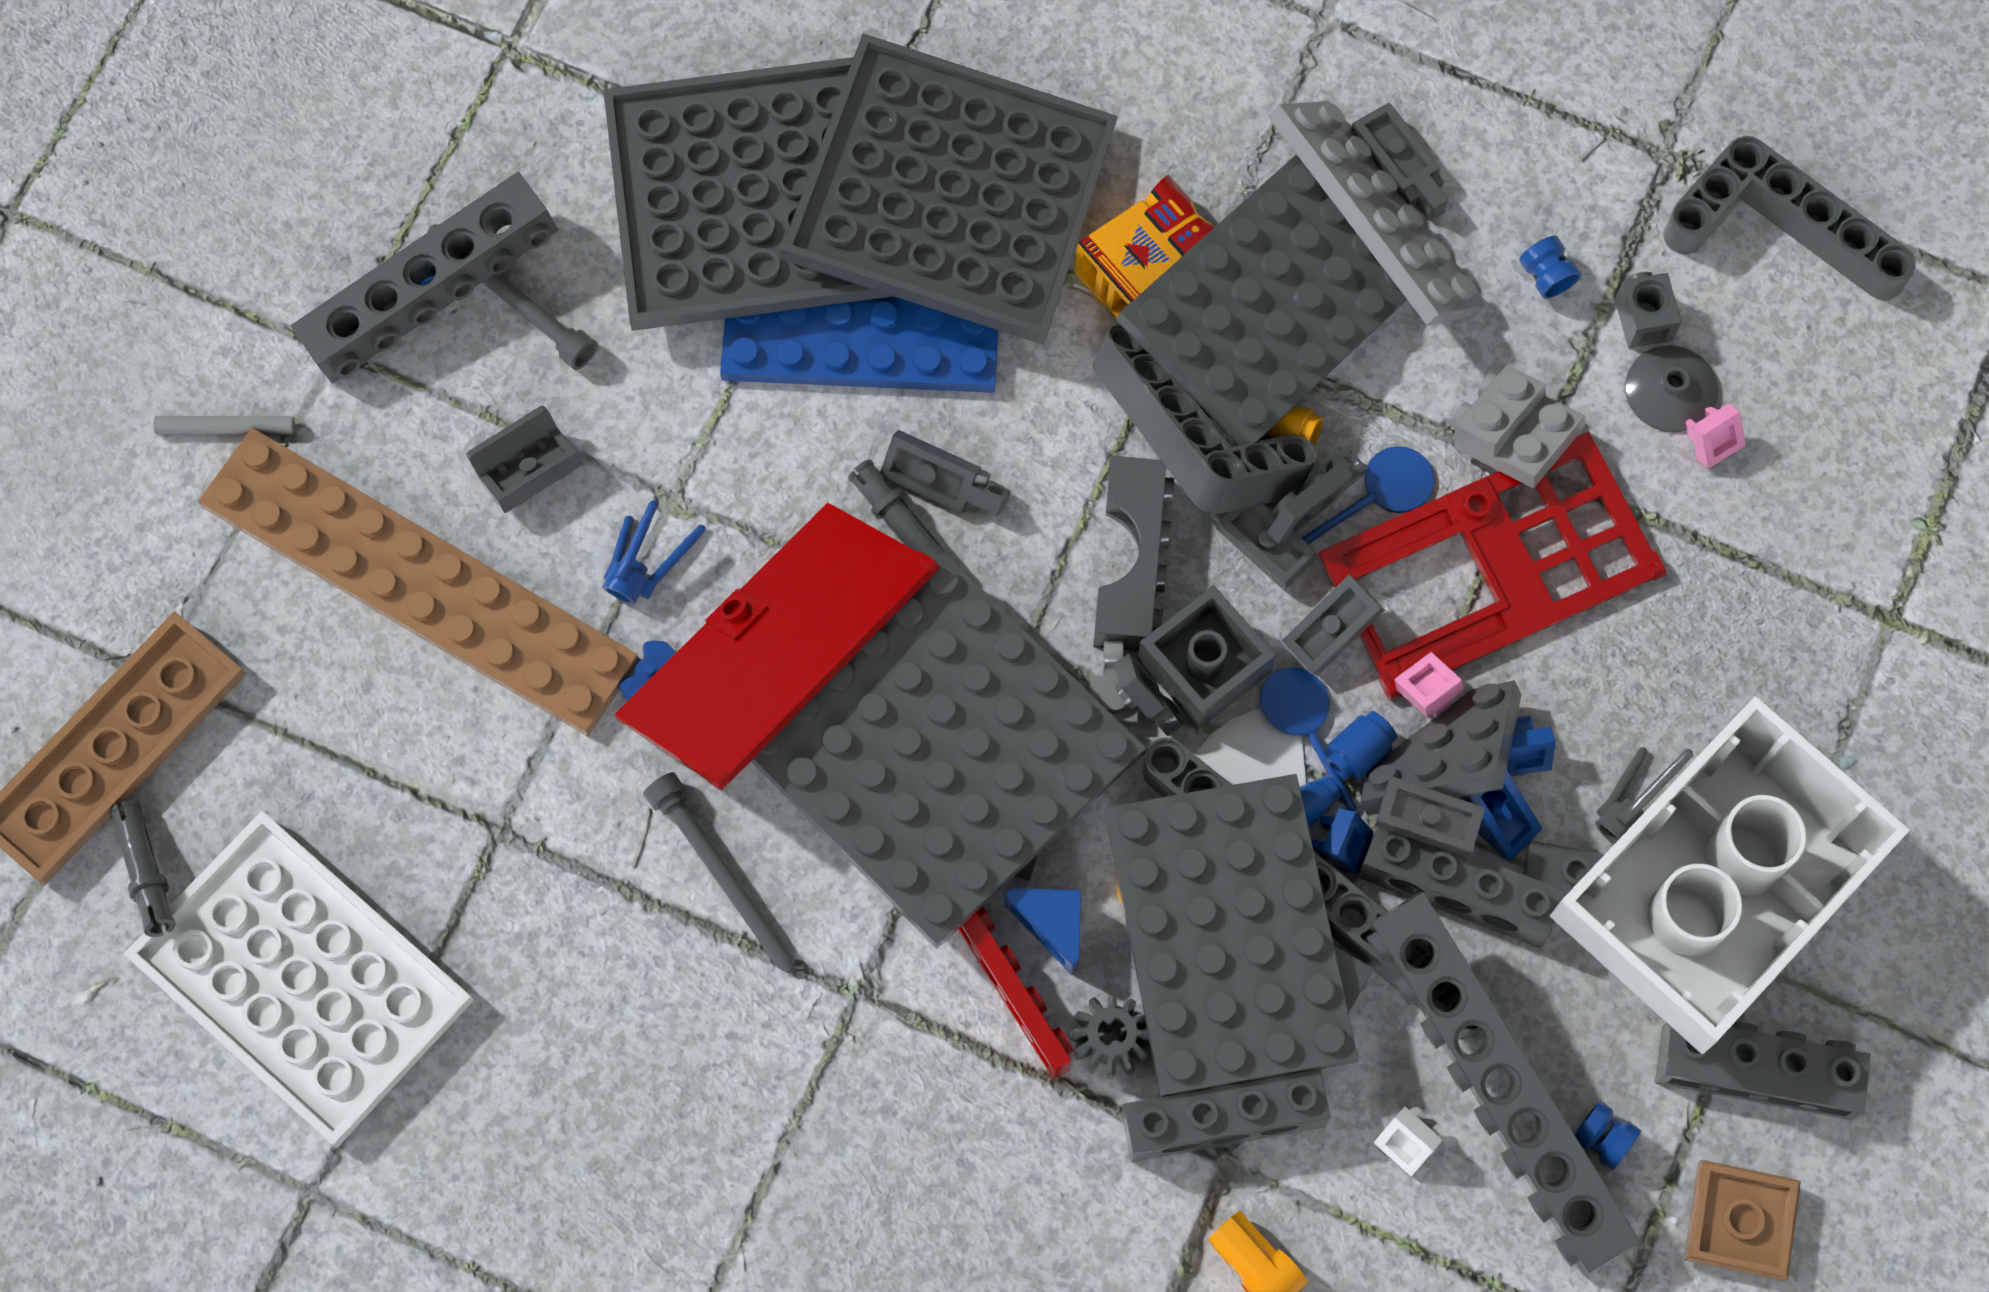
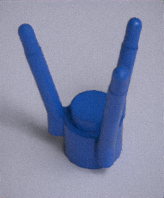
M654 500L649 502L624 556L634 521L632 516H626L618 536L611 563L603 576V579H605L602 585L603 590L629 604H635L639 595L649 599L656 585L705 532L706 528L704 525H698L659 568L647 578L645 574L648 568L635 560L650 527L658 504Z

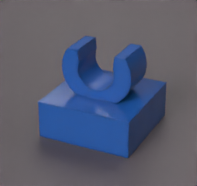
M1530 715L1517 717L1507 765V771L1510 776L1552 770L1556 743L1551 727L1534 729Z
M1339 808L1335 818L1331 816L1320 818L1319 823L1329 831V834L1324 842L1311 840L1312 847L1320 856L1328 858L1340 871L1357 875L1374 831L1356 812Z

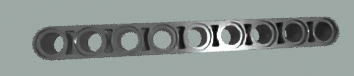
M1163 737L1156 739L1149 744L1145 751L1142 771L1144 780L1162 797L1189 793L1190 790L1198 786L1212 789L1232 785L1183 744L1173 738ZM1166 756L1176 762L1177 769L1170 773H1161L1153 767L1152 762L1158 757ZM1314 852L1319 879L1324 883L1327 890L1323 898L1332 937L1362 962L1374 968V972L1398 991L1393 980L1400 977L1394 965L1390 959L1382 963L1367 940V937L1373 934L1368 923L1387 911ZM1348 908L1359 911L1363 916L1364 925L1358 928L1346 926L1341 921L1339 912ZM1421 939L1412 940L1405 949V958L1408 964L1414 968H1421L1428 963L1431 955L1429 946ZM1448 982L1440 983L1439 990L1432 991V1002L1438 1010L1447 1011L1455 1005L1457 992L1453 985ZM1475 1025L1467 1026L1461 1031L1459 1038L1469 1039L1475 1037L1481 1030Z

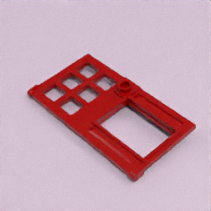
M1589 431L1577 436L1548 472L1579 459L1593 486L1568 498L1559 500L1545 474L1535 487L1546 507L1514 522L1511 521L1498 494L1523 483L1498 471L1319 551L1318 556L1336 588L1349 574L1356 579L1362 578L1460 534L1495 603L1389 651H1386L1373 624H1371L1359 637L1379 674L1378 681L1389 701L1402 696L1396 689L1394 679L1430 652L1439 658L1449 669L1454 671L1652 580L1656 581L1667 575L1657 551H1652ZM1596 499H1600L1614 526L1584 540H1580L1566 513ZM1553 520L1567 547L1534 562L1519 534ZM1621 538L1635 566L1605 580H1601L1587 553ZM1570 560H1574L1588 587L1554 602L1540 574Z

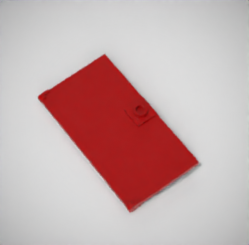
M827 502L740 590L737 588L705 619L706 624L614 716L619 722L723 791L754 757L940 569V566L928 555L919 550L911 549Z

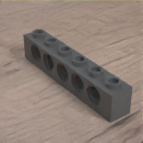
M518 171L291 324L290 327L320 370L333 384L340 378H346L354 374L361 364L377 353L391 349L398 342L399 338L417 326H423L432 321L439 311L455 300H461L469 296L477 285L492 275H497L507 270L514 260L530 249H536L544 245L550 236L559 229L544 204ZM511 225L505 232L496 234L502 227ZM472 251L468 257L459 259L465 252ZM435 276L430 283L421 285L425 279ZM396 302L393 308L383 311L388 304ZM358 328L353 335L345 337L350 330Z

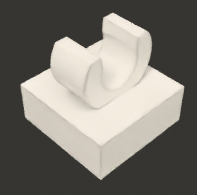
M1404 1107L1374 1141L1377 1147L1410 1176L1419 1169L1443 1141L1439 1137L1442 1128L1438 1124L1430 1129L1418 1118L1422 1112L1419 1107H1414L1411 1110Z

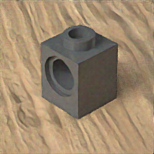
M1640 272L1623 280L1616 295L1615 303L1628 349L1673 341L1682 321L1668 273L1652 275L1651 272ZM1638 302H1647L1656 311H1645L1638 305Z

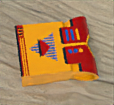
M1166 175L1156 184L1145 201L1140 200L1078 242L1074 273L1113 318L1116 319L1127 305L1215 226L1198 214L1193 200L1170 175Z

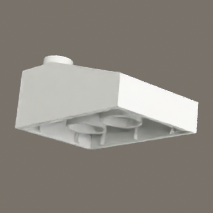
M1754 696L1560 901L1550 917L1703 1055L1734 1024L1910 829L1759 698Z

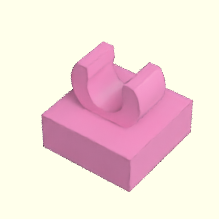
M1729 403L1719 410L1713 407L1706 408V418L1697 423L1691 419L1685 421L1688 438L1694 442L1697 461L1708 469L1746 446L1741 413Z
M1432 652L1394 679L1397 691L1426 718H1429L1431 715L1438 717L1451 707L1450 701L1464 691L1462 680Z

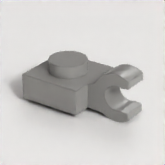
M1104 641L1103 676H1090L1089 693L1123 726H1137L1138 706L1134 709L1129 708L1116 690V685L1120 682L1114 664L1123 658V641Z

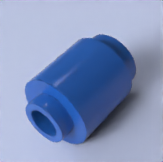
M1370 711L1366 716L1359 715L1326 746L1329 757L1326 759L1327 764L1341 779L1347 780L1350 777L1353 780L1360 781L1392 751V743L1397 739V734L1391 724L1379 713Z

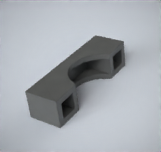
M1111 455L1106 516L1119 522L1130 532L1137 545L1138 558L1132 569L1124 577L1114 583L1099 587L1093 647L1103 648L1104 641H1123V650L1139 651L1140 641L1162 625L1163 609H1155L1154 603L1155 592H1165L1167 565L1158 564L1159 548L1168 549L1171 526V521L1162 520L1163 505H1172L1175 479L1174 477H1166V466L1162 460Z

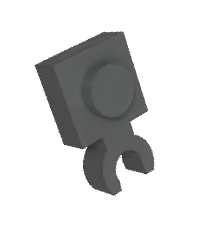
M1130 653L1114 664L1120 682L1116 685V690L1129 708L1134 709L1138 706L1149 719H1154L1167 736L1183 726V722L1176 716L1179 713L1178 708L1168 697L1160 692L1158 684Z

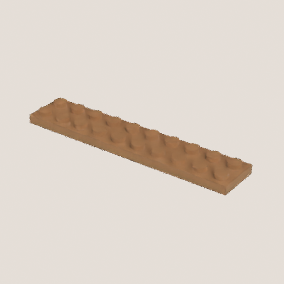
M254 428L249 430L198 500L203 509L587 737L619 692V684L622 680L629 677L640 660L637 653Z

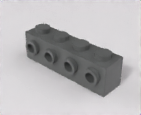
M1735 1021L1723 1036L1702 1055L1666 1022L1662 1026L1655 1083L1852 1121L1865 1112L1871 1054L1856 1051V1045L1846 1041L1828 1040L1825 1042V1045L1806 1042L1807 1036L1802 1033L1777 1031L1776 1036L1757 1032V1026L1753 1024Z

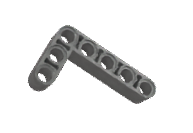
M1753 136L1737 137L1727 146L1676 204L1665 226L1663 235L1666 245L1671 250L1680 254L1693 253L1705 243L1735 207L1743 201L1870 296L1878 300H1890L1898 296L1916 269L1914 255L1907 247L1764 142ZM1735 161H1743L1751 168H1743ZM1771 187L1780 188L1787 195H1780L1776 193ZM1708 191H1715L1724 199H1716ZM1808 214L1819 216L1823 222L1812 220ZM1680 222H1688L1697 230H1688ZM1845 241H1851L1857 244V246L1860 249H1853L1849 247L1845 243ZM1882 268L1892 270L1897 277L1887 275Z
M1115 323L1108 328L1093 362V369L1198 508L1205 512L1220 514L1281 500L1290 492H1293L1295 495L1299 494L1318 458V451L1309 440L1297 435H1285L1257 441L1253 445L1248 443L1231 447L1194 398L1119 323Z

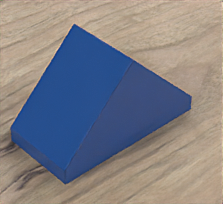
M1507 770L1503 789L1463 796L1461 800L1485 807L1478 834L1502 857L1509 861H1512L1530 840L1543 829Z
M1011 888L1005 894V907L1072 975L1079 967L1081 890Z

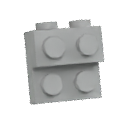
M1506 365L1498 375L1490 372L1485 376L1478 390V399L1472 405L1464 402L1457 409L1452 421V426L1455 428V449L1535 488L1584 429L1585 415L1545 396V383Z

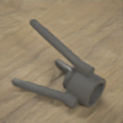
M1645 747L1638 749L1608 800L1596 811L1600 818L1595 822V825L1611 844L1614 845L1644 814L1642 809L1693 757L1691 749H1686L1634 802L1626 798L1620 803V799L1647 755Z

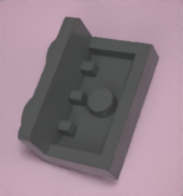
M543 405L466 453V457L482 485L504 513L526 502L535 494L583 465L578 452L557 428L550 412Z

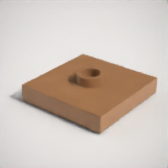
M1700 1160L1697 1164L1684 1261L1781 1282L1787 1281L1801 1180Z

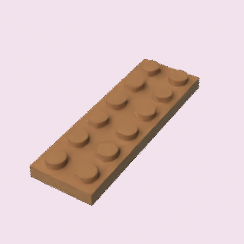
M174 611L0 791V848L39 883L45 886L110 818L111 808L116 804L120 808L121 802L126 801L243 679L246 675L244 670Z

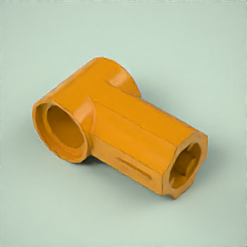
M1240 1210L1224 1222L1207 1240L1228 1266L1242 1280L1240 1283L1245 1292H1300L1308 1285V1280L1298 1266L1280 1249L1275 1250Z

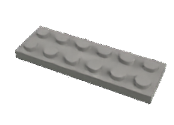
M1329 101L1278 105L1269 115L1270 120L1425 324L1428 326L1474 317L1485 306L1477 295L1475 284L1467 276L1459 272L1450 260V253L1445 245L1434 239L1423 225L1424 219L1418 210L1408 205L1403 197L1400 196L1397 192L1398 187L1395 180L1379 168L1371 157L1369 146L1362 139L1356 137L1345 123L1343 112Z

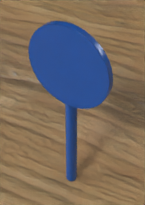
M1395 446L1378 452L1370 460L1365 471L1364 482L1368 494L1303 536L1302 539L1307 544H1310L1373 501L1381 508L1395 513L1409 512L1422 506L1429 499L1434 487V473L1430 463L1422 454L1407 447Z
M1284 668L1274 672L1264 682L1260 691V707L1264 717L1280 732L1293 736L1307 735L1328 776L1337 785L1347 810L1355 811L1356 805L1342 779L1327 764L1326 759L1329 756L1315 732L1324 723L1329 713L1330 702L1326 688L1316 676L1300 668Z

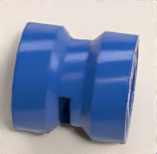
M1556 235L1536 242L1524 251L1519 258L1525 271L1537 278L1535 287L1543 299H1550L1562 294L1576 284L1582 276L1574 261L1566 260L1564 255L1566 248Z
M1599 1100L1574 1135L1583 1149L1591 1148L1599 1154L1600 1162L1614 1170L1630 1150L1642 1130L1630 1121L1621 1122L1614 1116L1613 1109ZM1609 1123H1611V1124H1612L1611 1128L1608 1130V1132H1607V1133L1605 1134V1136L1602 1138V1140L1600 1141V1143L1597 1144L1596 1141L1599 1139V1137H1600V1136L1602 1135V1133L1605 1131V1129L1607 1128V1126L1609 1125Z

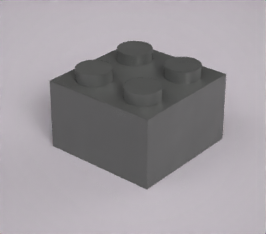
M1212 585L1140 641L1138 660L1193 724L1200 729L1268 676L1272 671L1276 655L1215 585Z

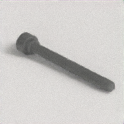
M438 224L431 225L427 233L438 226ZM472 251L465 252L459 259L468 257ZM501 274L492 275L482 282L556 343L555 348L559 351V358L573 370L581 369L592 359L597 350L598 343L585 331H576L574 328L566 329Z
M670 772L655 780L643 792L647 801L655 811L660 810L663 815L669 814L775 965L780 970H790L795 962L794 956L686 806L687 797L684 794L686 788L676 773Z

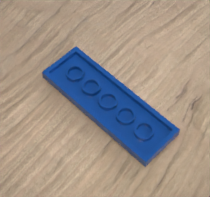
M884 297L726 318L724 321L720 376L722 381L995 393L999 330L898 297Z

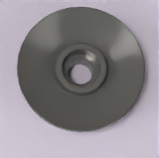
M1666 345L1649 349L1633 362L1626 376L1625 394L1630 408L1641 421L1661 431L1682 432L1687 430L1685 421L1691 419L1697 423L1706 418V408H1714L1718 396V385L1713 370L1701 356L1680 346ZM1674 377L1680 380L1682 386H1671L1667 378Z

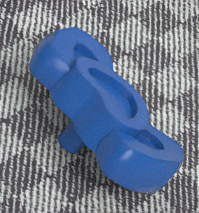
M653 640L643 644L644 660L636 665L634 676L622 680L619 684L620 692L627 701L676 653L667 642Z

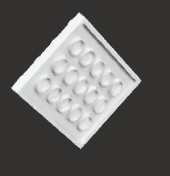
M263 811L237 835L170 905L172 917H174L176 922L175 928L168 933L163 922L161 923L164 932L163 936L149 937L143 933L124 953L130 961L335 1148L342 1144L474 1001L465 990Z

